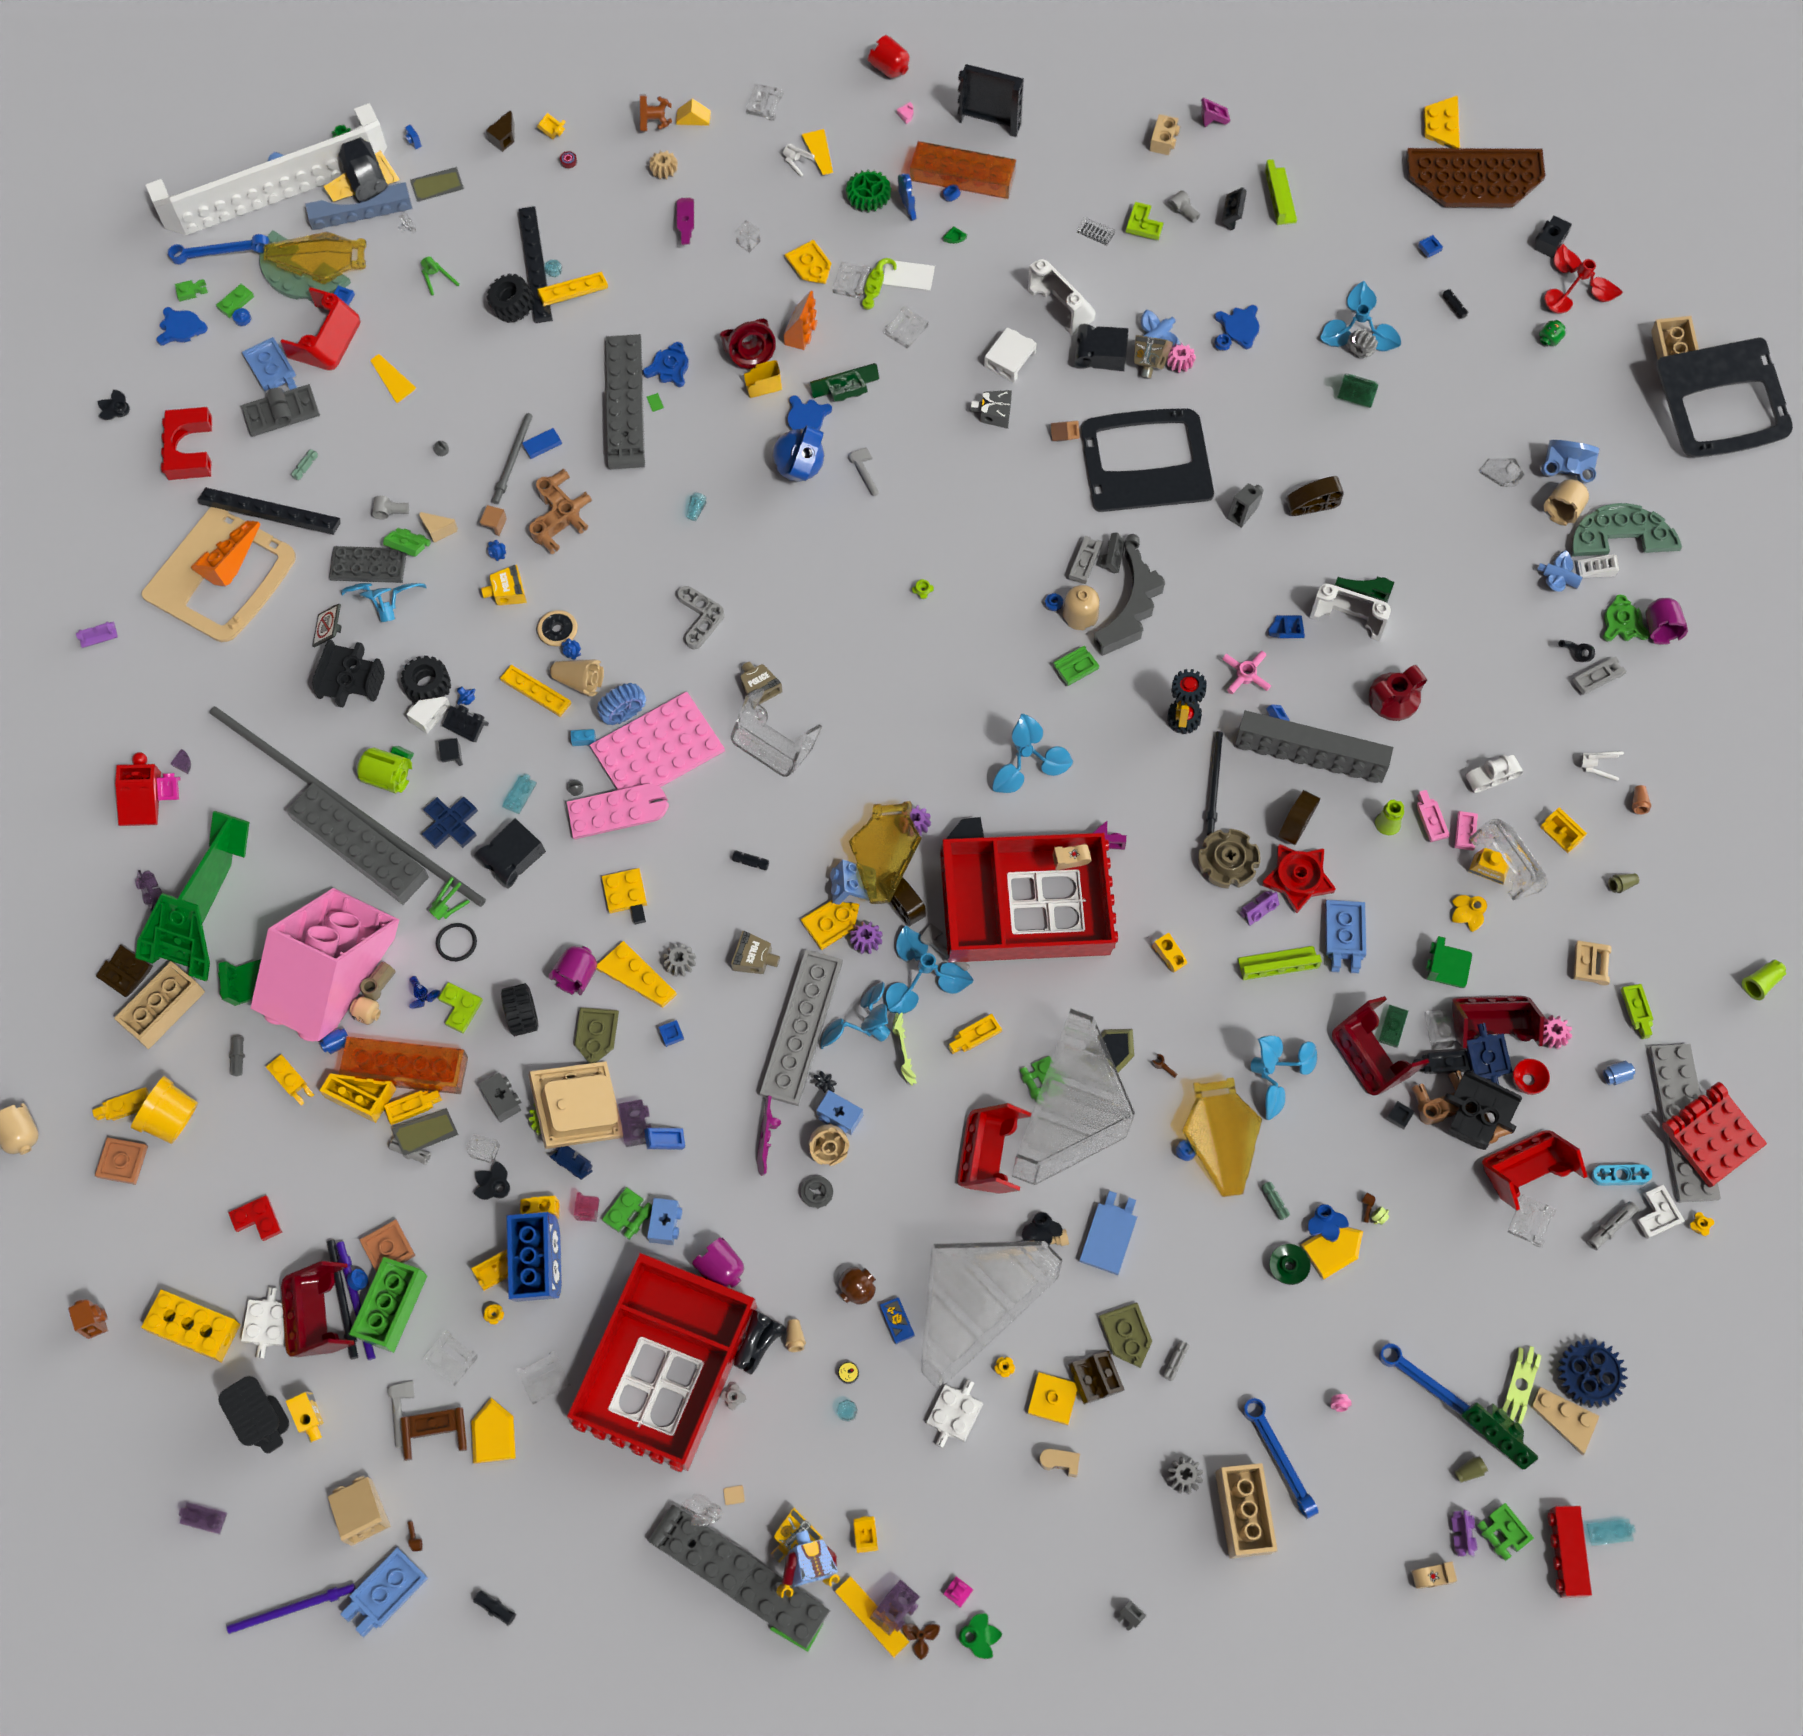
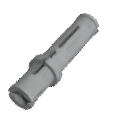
M1629 1201L1605 1225L1602 1224L1598 1228L1599 1231L1588 1239L1589 1246L1594 1250H1598L1607 1240H1611L1614 1237V1233L1639 1211L1637 1205Z

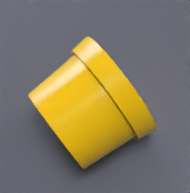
M163 1076L141 1106L131 1124V1128L141 1133L145 1131L173 1144L193 1115L198 1102L173 1085L174 1082L166 1076Z

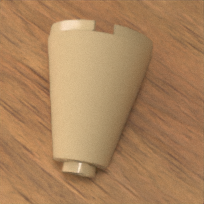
M595 659L556 661L550 667V674L554 680L593 697L598 693L595 692L597 687L601 688L604 669L599 664L601 661Z

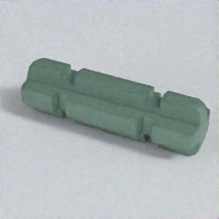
M309 449L306 453L307 456H304L296 466L297 469L295 468L292 471L291 475L294 479L300 480L302 478V473L305 474L312 465V460L315 461L318 457L316 451Z
M1272 1182L1263 1184L1262 1190L1267 1194V1199L1274 1211H1277L1278 1218L1280 1220L1288 1218L1290 1213L1287 1208H1284L1285 1204L1278 1192L1274 1191L1275 1187Z

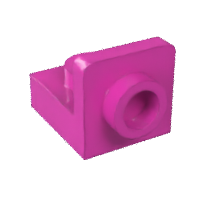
M175 773L163 774L162 778H157L158 801L179 800L178 781L181 780V777H175Z

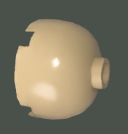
M828 1124L822 1125L812 1132L809 1138V1151L813 1160L818 1164L834 1166L847 1157L849 1140L841 1128Z

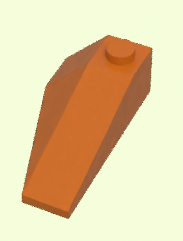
M247 520L230 533L228 540L218 542L216 544L217 548L210 554L205 552L191 566L192 570L214 585H229L237 575L261 524L257 521Z

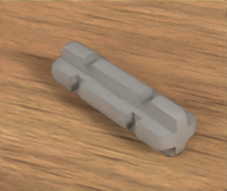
M1183 1341L1178 1343L1177 1351L1175 1350L1168 1368H1166L1163 1377L1169 1381L1174 1380L1177 1374L1176 1371L1179 1370L1185 1357L1184 1354L1189 1349V1344Z

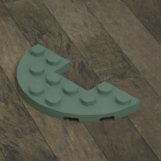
M274 230L267 236L269 238V250L266 253H260V266L266 281L278 293L296 300L305 298L311 301L310 287L333 294L338 286L346 288L351 283L348 277L326 263H323L312 274L291 260L300 251L296 244Z
M1615 503L1597 508L1596 511L1590 515L1588 514L1581 521L1573 536L1571 551L1572 556L1608 555L1610 552L1608 539L1641 537L1644 553L1680 551L1682 544L1674 528H1670L1665 522L1666 519L1653 511L1651 513L1642 509L1640 505Z

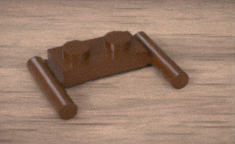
M463 1407L400 1418L404 1461L412 1460L411 1438L415 1439L456 1432V1430L458 1450H467Z

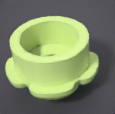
M1380 1206L1372 1213L1370 1218L1374 1221L1375 1225L1378 1223L1382 1225L1389 1218V1210Z

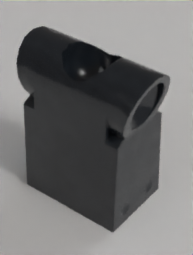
M1089 324L1079 325L1077 334L1079 346L1075 351L1074 366L1079 369L1092 366V368L1124 372L1129 328L1101 326L1095 328Z
M514 818L489 845L480 848L474 854V858L486 869L494 871L496 879L509 889L517 880L518 875H521L546 851L541 841Z

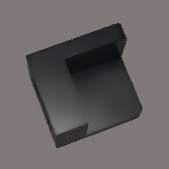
M458 739L438 741L441 761L444 763L457 760L459 766H462L461 747Z

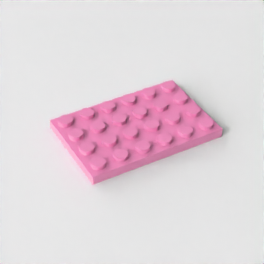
M688 692L679 695L590 744V748L617 790L643 784H655L662 787L725 752L722 743Z

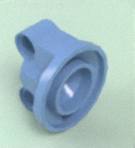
M1549 440L1546 460L1542 464L1541 472L1546 477L1554 476L1557 473L1575 475L1579 482L1589 483L1596 477L1595 467L1600 448L1573 441ZM1549 463L1553 464L1555 467L1553 473L1547 471V465ZM1584 470L1589 471L1591 474L1588 480L1582 476Z

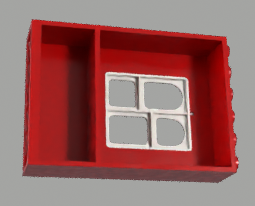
M1105 833L943 839L940 849L948 963L1111 955L1112 950L1115 949V944L1118 943V931L1114 930L1116 913L1112 911V906H1114L1115 900L1114 894H1111L1110 887L1113 886L1112 876H1109L1108 871L1111 868L1110 857L1107 858L1106 851H1109V841L1105 839ZM1088 845L1092 860L1090 863L1056 871L1052 856L1055 847L1062 846V848ZM1068 877L1074 881L1076 892L1073 896L1066 899H1045L1042 891V878ZM1016 878H1032L1034 881L1035 899L1014 900L1012 898L1011 880ZM1067 906L1075 909L1079 915L1077 925L1069 929H1057L1055 926L1054 908ZM1045 908L1047 929L1024 931L1015 929V909Z
M640 1253L568 1413L567 1418L571 1422L570 1425L583 1433L588 1430L593 1434V1437L602 1441L607 1438L613 1445L623 1449L624 1446H627L636 1455L643 1457L646 1454L651 1458L650 1460L662 1465L664 1461L675 1471L681 1473L682 1470L688 1471L732 1369L735 1355L743 1343L753 1310L757 1309L755 1298ZM644 1344L663 1350L666 1353L657 1377L652 1384L631 1376L632 1368ZM675 1357H680L697 1365L696 1372L688 1387L666 1378ZM626 1385H631L648 1393L643 1408L636 1414H626L620 1408L619 1399ZM662 1388L679 1393L684 1397L676 1419L667 1427L655 1425L650 1415L655 1400Z

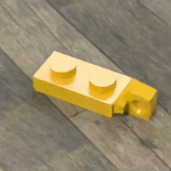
M990 1014L959 1031L958 1035L955 1036L956 1040L950 1043L948 1048L952 1054L961 1049L963 1052L969 1051L1001 1033L1002 1028L994 1016Z
M144 1087L103 1102V1106L92 1110L94 1118L97 1120L106 1118V1120L112 1119L115 1121L137 1113L149 1096L148 1089Z
M438 1090L428 1093V1091H418L384 1105L389 1123L394 1125L429 1111V1109L433 1108V1104L442 1101Z

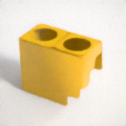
M776 360L757 364L756 368L744 374L745 385L750 398L782 390L780 369Z

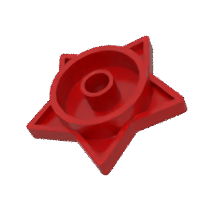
M1281 844L1277 848V867L1262 882V886L1283 893L1296 913L1303 908L1311 897L1333 894L1336 890L1323 870L1324 849L1309 852L1295 851Z

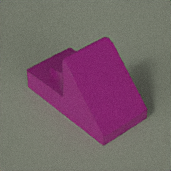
M1204 97L1201 99L1204 127H1207L1214 120L1225 125L1230 122L1226 107Z
M1108 821L1093 832L1105 833V839L1109 841V849L1125 850L1127 835L1120 833L1107 834Z

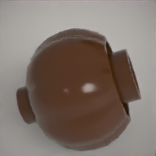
M858 1267L849 1268L842 1273L839 1279V1286L842 1291L839 1295L846 1303L851 1301L858 1305L865 1304L875 1295L876 1287L873 1282L876 1279L866 1268L862 1271Z

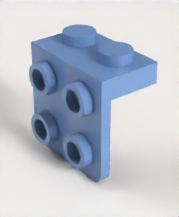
M842 860L831 870L833 903L840 905L849 895L872 902L877 900L876 872L874 869Z

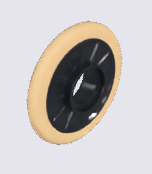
M561 610L545 614L540 619L537 627L540 639L550 646H562V642H565L568 638L573 640L578 629L576 619L570 613ZM555 625L563 627L559 632H555L552 629Z

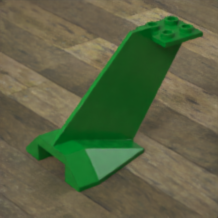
M213 811L209 839L210 848L178 898L164 893L160 895L137 940L135 958L152 964L163 958L189 967L188 975L203 981L208 980L210 960L202 924L231 867L232 856L236 855L244 858L246 855L250 822Z

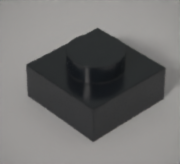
M1397 1101L1387 1120L1404 1130L1415 1111Z

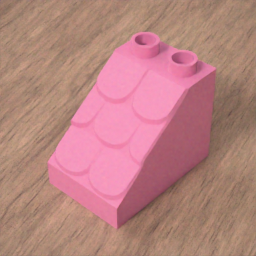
M332 888L268 928L250 1009L263 1014L265 1020L275 1025L283 1024L297 1031L298 1036L306 1041H320L338 1027L352 1002L360 993L362 981L369 978L374 972L375 967L395 939L399 919Z

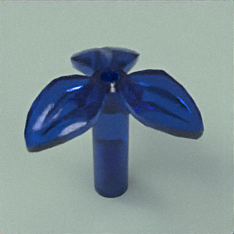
M412 976L409 981L413 986L414 996L418 1000L413 1001L409 1008L417 1009L424 1007L425 1001H434L438 997L440 990H433L427 994L428 990L420 984L416 976Z

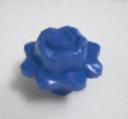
M498 540L490 541L487 547L490 557L495 558L496 561L505 559V554L507 553L505 545L499 543Z
M569 638L562 642V652L567 658L575 660L581 656V647L578 642L572 641Z
M462 686L459 687L457 692L460 695L457 704H471L475 700V688L465 690Z

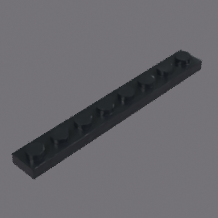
M535 206L519 208L529 284L535 296V303L533 304L535 322L553 321L551 305L543 306L537 294V289L547 287L548 285Z
M205 487L198 498L201 505L332 535L335 534L341 524L338 517Z

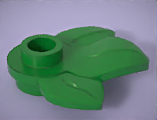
M977 1614L971 1619L969 1625L960 1630L959 1641L964 1647L971 1648L976 1657L990 1659L993 1658V1651L990 1646L1001 1638L1002 1632L996 1627L988 1625V1614ZM967 1633L974 1635L972 1641L966 1640L965 1635Z

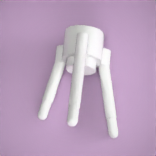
M791 143L783 151L784 156H786L785 161L790 163L801 177L803 173L794 164L793 160L797 161L802 155L815 161V155L799 149Z
M1624 752L1582 753L1581 767L1586 768L1585 772H1592L1618 781L1619 777L1599 771L1593 767L1598 766V759L1618 758Z

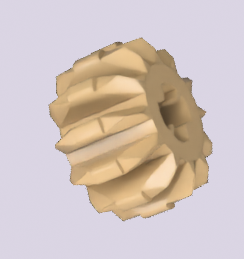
M660 150L659 154L654 153L653 157H650L649 168L654 177L658 176L659 179L665 177L667 179L668 176L673 177L674 173L677 172L678 162L673 153H669L667 150L662 153Z

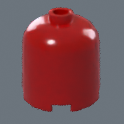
M888 35L882 36L876 42L879 44L876 49H871L868 55V62L889 78H897L904 75L909 69L910 57L908 52L892 37Z

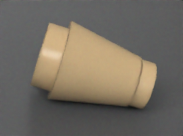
M797 1319L789 1320L787 1322L785 1346L788 1347L789 1352L803 1351L806 1341L800 1321Z

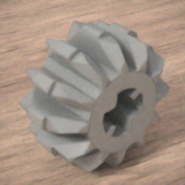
M1358 328L1350 334L1347 346L1349 351H1353L1354 355H1358L1359 358H1367L1376 351L1378 341L1375 340L1376 336H1373L1371 332Z
M674 944V949L668 948V954L663 955L665 960L663 962L664 967H668L667 972L669 974L674 972L676 977L679 973L685 977V971L691 973V967L696 966L694 961L696 955L692 953V948H686L685 944H682L680 948H678L677 944ZM680 958L681 960V958H683V961L679 962L678 960V962H676L677 959Z
M1183 1457L1179 1458V1463L1174 1460L1172 1462L1174 1468H1168L1167 1470L1170 1474H1173L1168 1476L1167 1480L1175 1481L1171 1488L1174 1489L1177 1485L1180 1486L1178 1490L1180 1494L1184 1488L1187 1494H1191V1487L1197 1491L1199 1489L1197 1483L1203 1482V1479L1198 1477L1203 1474V1470H1196L1199 1466L1198 1462L1191 1465V1457L1188 1458L1187 1463H1185ZM1184 1471H1187L1190 1477L1184 1480L1182 1479L1183 1475L1180 1476V1473L1182 1474Z

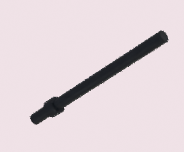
M1221 731L1215 733L1209 810L1206 813L1207 835L1214 832L1215 822H1217L1218 817L1216 806L1223 732Z
M335 1240L327 1241L330 1262H338L339 1258ZM340 1270L334 1273L335 1286L345 1331L343 1337L344 1340L354 1341V1345L348 1347L350 1360L358 1358L357 1338L349 1335L352 1323Z

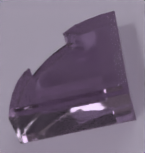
M181 749L171 762V765L188 774L191 769V760L188 754Z

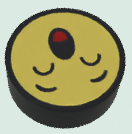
M852 1362L843 1363L838 1369L839 1379L845 1384L854 1383L859 1377L858 1367Z

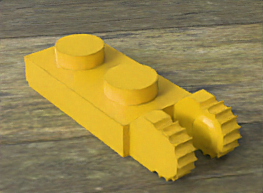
M282 1054L266 1066L291 1097L293 1096L300 1105H303L304 1102L301 1096L297 1095V1092L302 1088L308 1096H314L307 1083Z

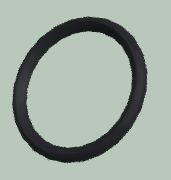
M462 923L446 926L440 931L436 939L438 953L444 959L455 962L462 961L472 955L477 945V937L473 929ZM462 927L471 933L473 945L467 954L457 958L449 957L441 950V937L451 928Z

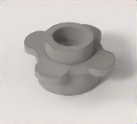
M736 1384L732 1385L731 1389L727 1392L724 1391L721 1394L722 1400L727 1402L730 1410L736 1409V1406L746 1401V1396L740 1392L739 1386Z

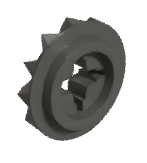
M814 1176L807 1179L802 1185L801 1196L809 1207L819 1209L820 1207L827 1206L832 1200L833 1187L826 1178ZM821 1186L823 1196L818 1195L814 1199L812 1190H817Z

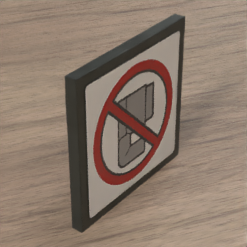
M338 603L318 614L312 647H317L334 638L337 632L341 633L342 626L338 624L341 604Z

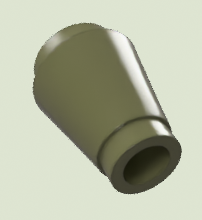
M1636 873L1613 875L1608 881L1609 888L1614 893H1622L1639 884V876Z
M1473 1456L1454 1473L1459 1482L1462 1483L1485 1476L1484 1473L1488 1472V1469L1480 1456L1476 1458Z

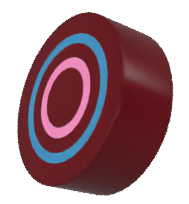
M566 151L560 155V163L564 168H573L577 164V157L575 153Z

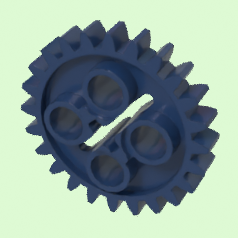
M1588 1339L1583 1340V1345L1580 1341L1575 1342V1347L1573 1345L1568 1347L1569 1352L1565 1350L1562 1353L1565 1358H1560L1558 1361L1563 1365L1557 1368L1558 1371L1563 1372V1374L1558 1376V1379L1564 1380V1383L1560 1386L1568 1388L1565 1393L1566 1395L1573 1394L1572 1401L1580 1399V1406L1585 1404V1402H1587L1588 1408L1593 1407L1594 1403L1597 1409L1602 1407V1403L1608 1406L1610 1401L1614 1403L1617 1400L1616 1396L1623 1394L1620 1389L1626 1388L1622 1381L1627 1380L1628 1377L1622 1375V1373L1627 1368L1620 1366L1624 1360H1617L1616 1357L1619 1355V1352L1612 1354V1346L1607 1349L1604 1348V1341L1597 1345L1596 1339L1592 1340L1591 1344ZM1593 1355L1600 1358V1365L1593 1361ZM1574 1363L1581 1365L1582 1372L1576 1371ZM1594 1371L1596 1375L1590 1376L1589 1372ZM1603 1375H1607L1610 1378V1384H1606L1603 1381ZM1584 1382L1591 1385V1392L1585 1390Z

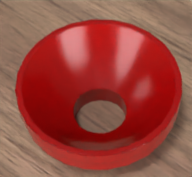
M1524 1059L1515 1066L1512 1079L1517 1089L1522 1093L1536 1095L1544 1091L1549 1085L1550 1074L1542 1062L1536 1059ZM1523 1076H1532L1534 1084H1525Z

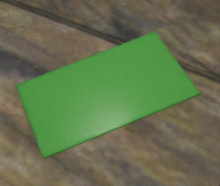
M658 393L647 396L653 412L664 408Z

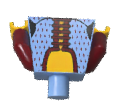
M807 1530L795 1534L798 1546L788 1552L782 1578L783 1584H780L777 1588V1594L781 1598H783L785 1590L787 1597L793 1596V1590L790 1588L792 1584L793 1587L823 1579V1583L831 1587V1581L834 1583L840 1581L839 1576L836 1575L838 1572L837 1556L823 1540L811 1542Z

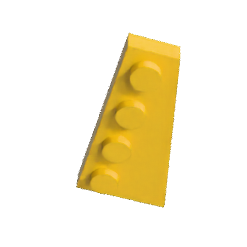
M381 150L375 153L386 183L391 184L400 181ZM346 173L324 186L333 202L354 195Z
M624 941L597 964L596 970L626 985L632 991L640 993L643 997L662 1008L677 995L676 991Z

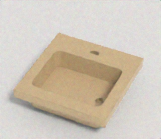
M607 1061L529 1072L528 1076L545 1149L612 1140L624 1136Z

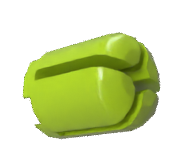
M373 747L367 749L360 757L357 764V775L362 783L395 794L397 792L402 793L409 783V780H406L409 769L412 770V762L408 758Z

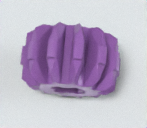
M910 805L908 810L903 809V815L899 816V821L901 822L900 828L904 829L905 835L910 832L912 838L915 834L921 837L922 832H928L927 827L931 826V821L929 820L931 816L929 813H926L925 808L919 810V805H917L916 809H913Z
M862 921L861 927L855 925V931L850 932L852 936L850 943L854 944L855 950L860 949L861 954L865 950H868V953L871 954V949L877 951L879 949L878 945L882 944L881 937L883 933L879 931L878 925L872 927L871 921L868 925H865V922Z

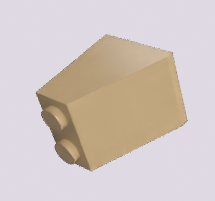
M359 1477L352 1481V1485L346 1488L345 1486L333 1490V1494L328 1496L340 1538L350 1546L391 1527L374 1483L369 1477Z

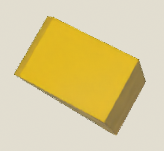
M692 98L677 109L676 125L709 126L711 111Z

